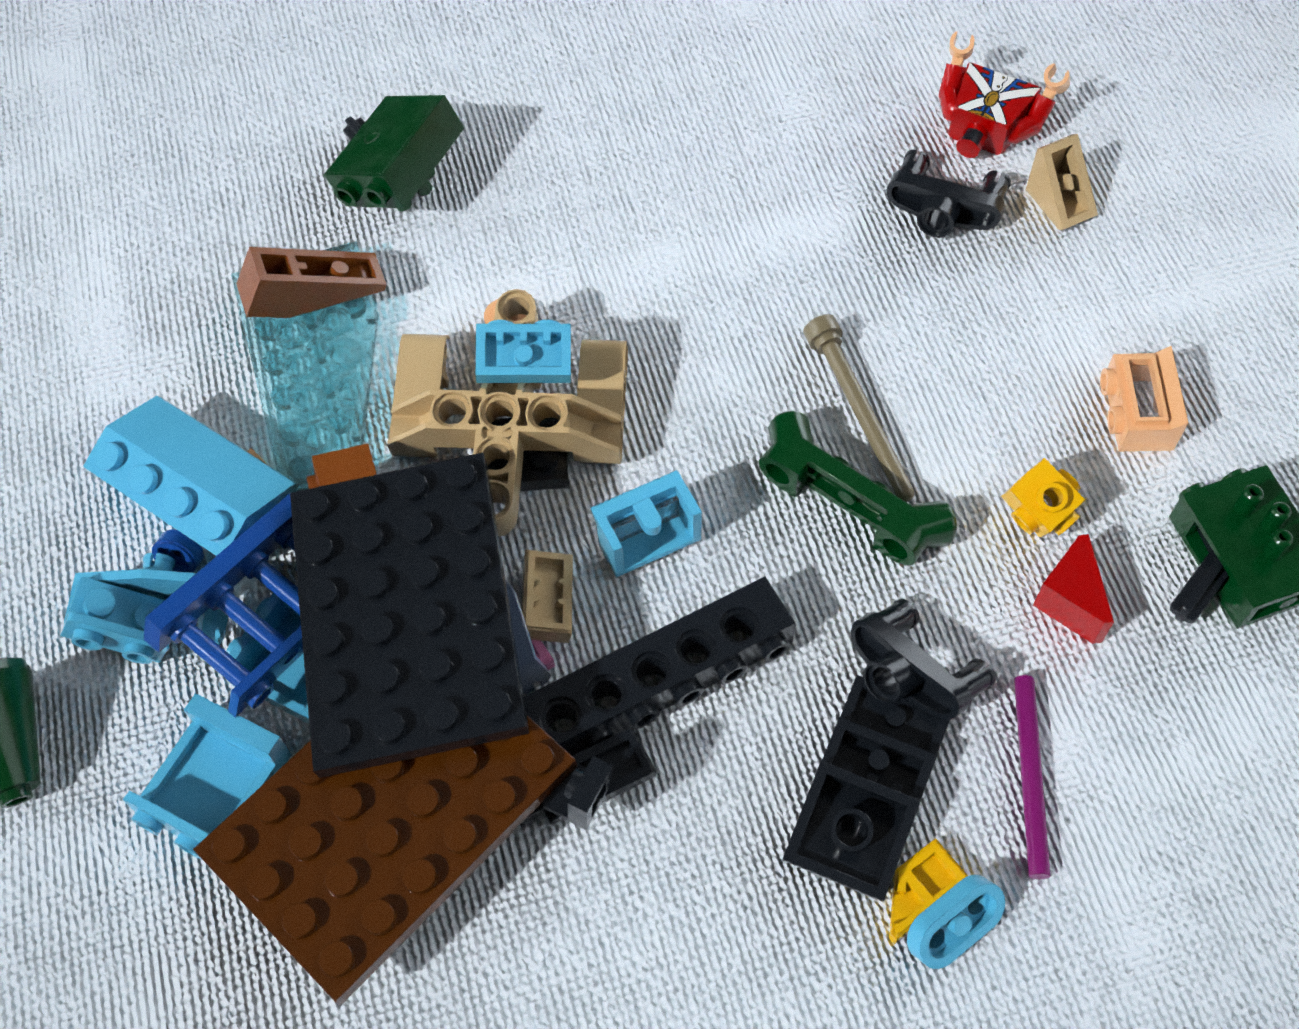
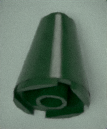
M22 658L0 659V805L2 808H9L32 799V790L41 784L33 672L29 664L27 665L26 660Z

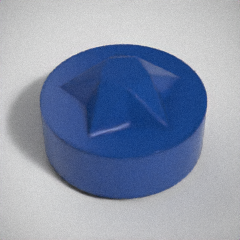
M174 529L163 532L152 547L154 560L156 559V553L165 554L175 559L173 571L194 573L204 558L201 545Z

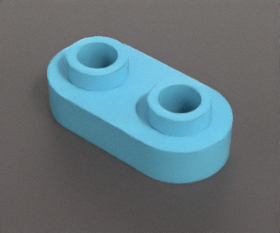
M970 875L963 878L914 919L907 935V946L910 953L932 969H940L950 965L1000 921L1005 909L1003 891L981 875Z

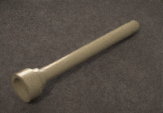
M825 314L814 318L803 330L811 349L825 355L895 495L905 502L911 501L915 495L914 488L840 347L842 344V329L834 315Z

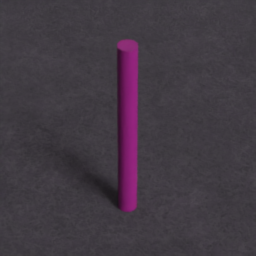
M1021 675L1014 678L1028 874L1029 878L1040 880L1050 878L1051 874L1035 679L1029 675Z

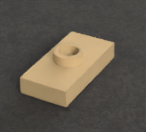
M525 550L521 609L531 640L560 643L570 642L572 635L573 555Z

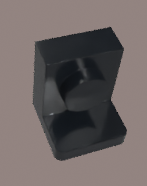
M595 756L592 757L587 768L577 764L578 767L542 802L544 809L585 830L588 829L611 786L613 765Z

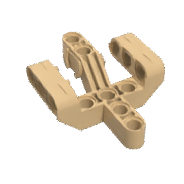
M513 289L503 293L497 300L494 320H508L514 324L536 323L539 321L534 298L525 290ZM518 314L527 315L522 320H510L511 317ZM402 334L391 409L392 419L389 440L387 442L389 451L392 456L434 458L437 456V447L474 449L473 454L484 453L487 466L495 459L508 460L509 462L502 469H488L493 503L498 502L505 505L503 510L495 515L499 537L510 533L517 523L524 450L573 452L574 461H579V463L621 464L628 364L627 341L581 340L576 396L562 393H533L534 390H540L542 383H482L479 391L444 390V388L449 386V378L446 373V340L450 339L449 335ZM453 415H465L462 421L457 424L445 423ZM500 416L512 418L509 423L502 426L491 424ZM552 417L559 420L552 427L545 428L538 425L545 418Z

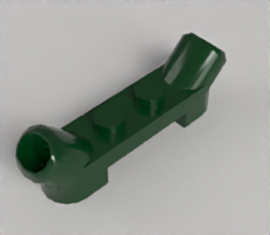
M786 411L775 416L770 422L768 430L772 446L758 462L759 468L767 479L793 497H796L806 485L876 529L872 547L891 560L906 566L913 565L924 549L949 546L956 537L957 522L952 506L945 501L910 505L898 498L885 484L876 480L871 481L855 471L845 459L831 456L815 446L808 416L798 411Z

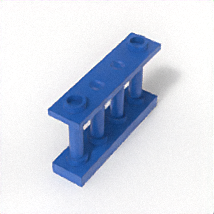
M290 493L145 617L144 641L157 652L162 651L172 641L176 644L183 642L235 686L231 690L228 712L235 718L248 705L253 709L261 705L273 691V682L303 654L301 626L288 638H285L233 594L234 586L244 577L248 579L255 577L300 615L298 587L268 563L269 555L280 546L283 549L290 547L295 551ZM209 608L213 611L220 609L269 650L271 654L250 672L196 626L197 619Z

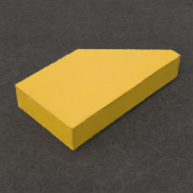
M936 838L899 866L893 875L889 939L894 945L908 934L912 922L920 913L959 881L968 876Z

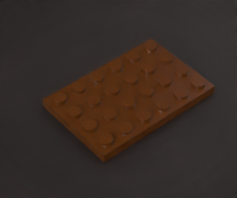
M527 716L530 734L319 778L313 772L310 740L193 850L322 989L341 1006L578 766L576 759L529 716Z

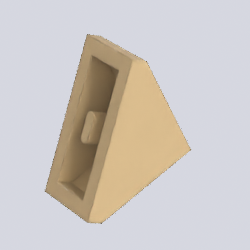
M1078 134L1069 135L1038 148L1026 186V191L1058 230H1064L1098 215Z

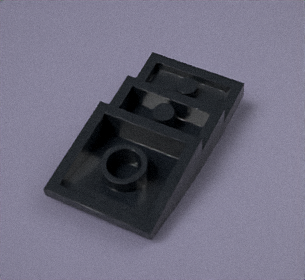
M856 675L782 860L884 902L950 720L934 717L905 698H901L893 704L881 703L869 693L864 677Z

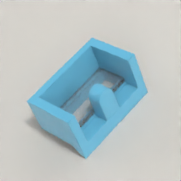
M678 470L591 507L597 525L599 547L616 578L701 540L702 511Z

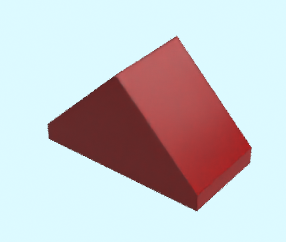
M1089 534L1077 537L1044 581L1033 606L1090 643L1096 644L1103 642L1114 620Z

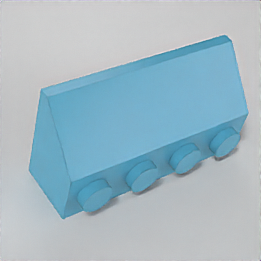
M159 396L153 397L107 425L83 465L84 468L216 556L289 493L296 492L299 487L291 479Z

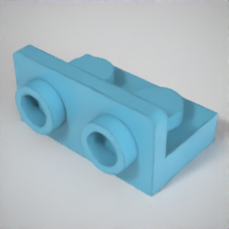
M493 320L488 324H476V382L571 383V324H560L554 320H540L534 324H514L508 320Z
M80 577L60 636L70 638L74 645L83 649L100 650L101 648L121 652L123 658L139 664H149L152 661L160 663L170 645L168 644L162 651L157 652L144 641L145 617L164 601L163 599L87 577Z

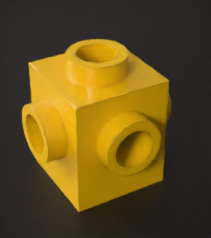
M1046 458L1035 464L1001 495L1003 500L1014 510L1011 516L1017 525L1026 533L1031 535L1035 532L1039 537L1051 531H1054L1058 536L1065 532L1079 519L1080 516L1075 509L1085 501L1078 492L1081 488L1076 479L1064 469L1057 471Z

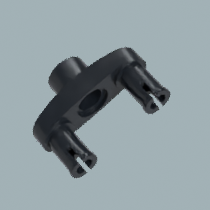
M913 149L905 154L900 170L893 174L886 189L887 196L893 205L917 216V224L921 231L931 237L941 238L949 235L954 227L988 230L998 225L1005 210L1003 200L1011 185V179L1009 175L1002 172L999 181L994 182L998 171L992 170L986 173L981 190H977L950 181L924 176L930 165V158L928 154L921 151L917 161H914L917 150Z
M898 599L884 610L870 612L853 623L851 627V640L858 654L867 663L863 675L865 685L869 693L881 703L893 704L901 698H905L934 717L950 720L967 710L973 698L983 691L990 689L995 684L996 675L990 665L976 673L977 670L983 667L985 661L978 658L973 659L965 667L951 674L920 646L905 636L903 632L915 627L919 623L920 618L919 612L913 604L907 607L909 601L906 599Z

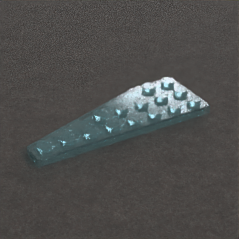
M357 241L325 249L327 251L360 252ZM240 272L232 273L231 277L276 469L299 485L296 492L309 489L306 476L315 474L311 456L364 444L379 319L373 295L371 294L291 318L246 317L236 285Z

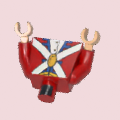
M958 31L952 34L949 47L952 61L951 64L947 63L939 90V101L944 119L951 122L948 135L958 141L956 144L958 152L967 158L977 157L981 149L999 155L1003 154L1011 144L1016 145L1036 136L1041 131L1056 104L1053 101L1055 95L1062 94L1069 88V70L1065 73L1062 81L1053 83L1050 80L1057 68L1054 63L1049 65L1044 72L1046 88L1041 95L1042 87L971 62L968 63L967 67H963L964 60L968 59L973 53L975 39L971 35L969 47L960 50L955 47Z

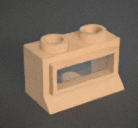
M1172 346L1156 353L1113 354L1108 368H1104L1101 372L1100 388L1102 395L1108 396L1109 399L1108 430L1110 434H1115L1118 452L1174 450L1189 422Z

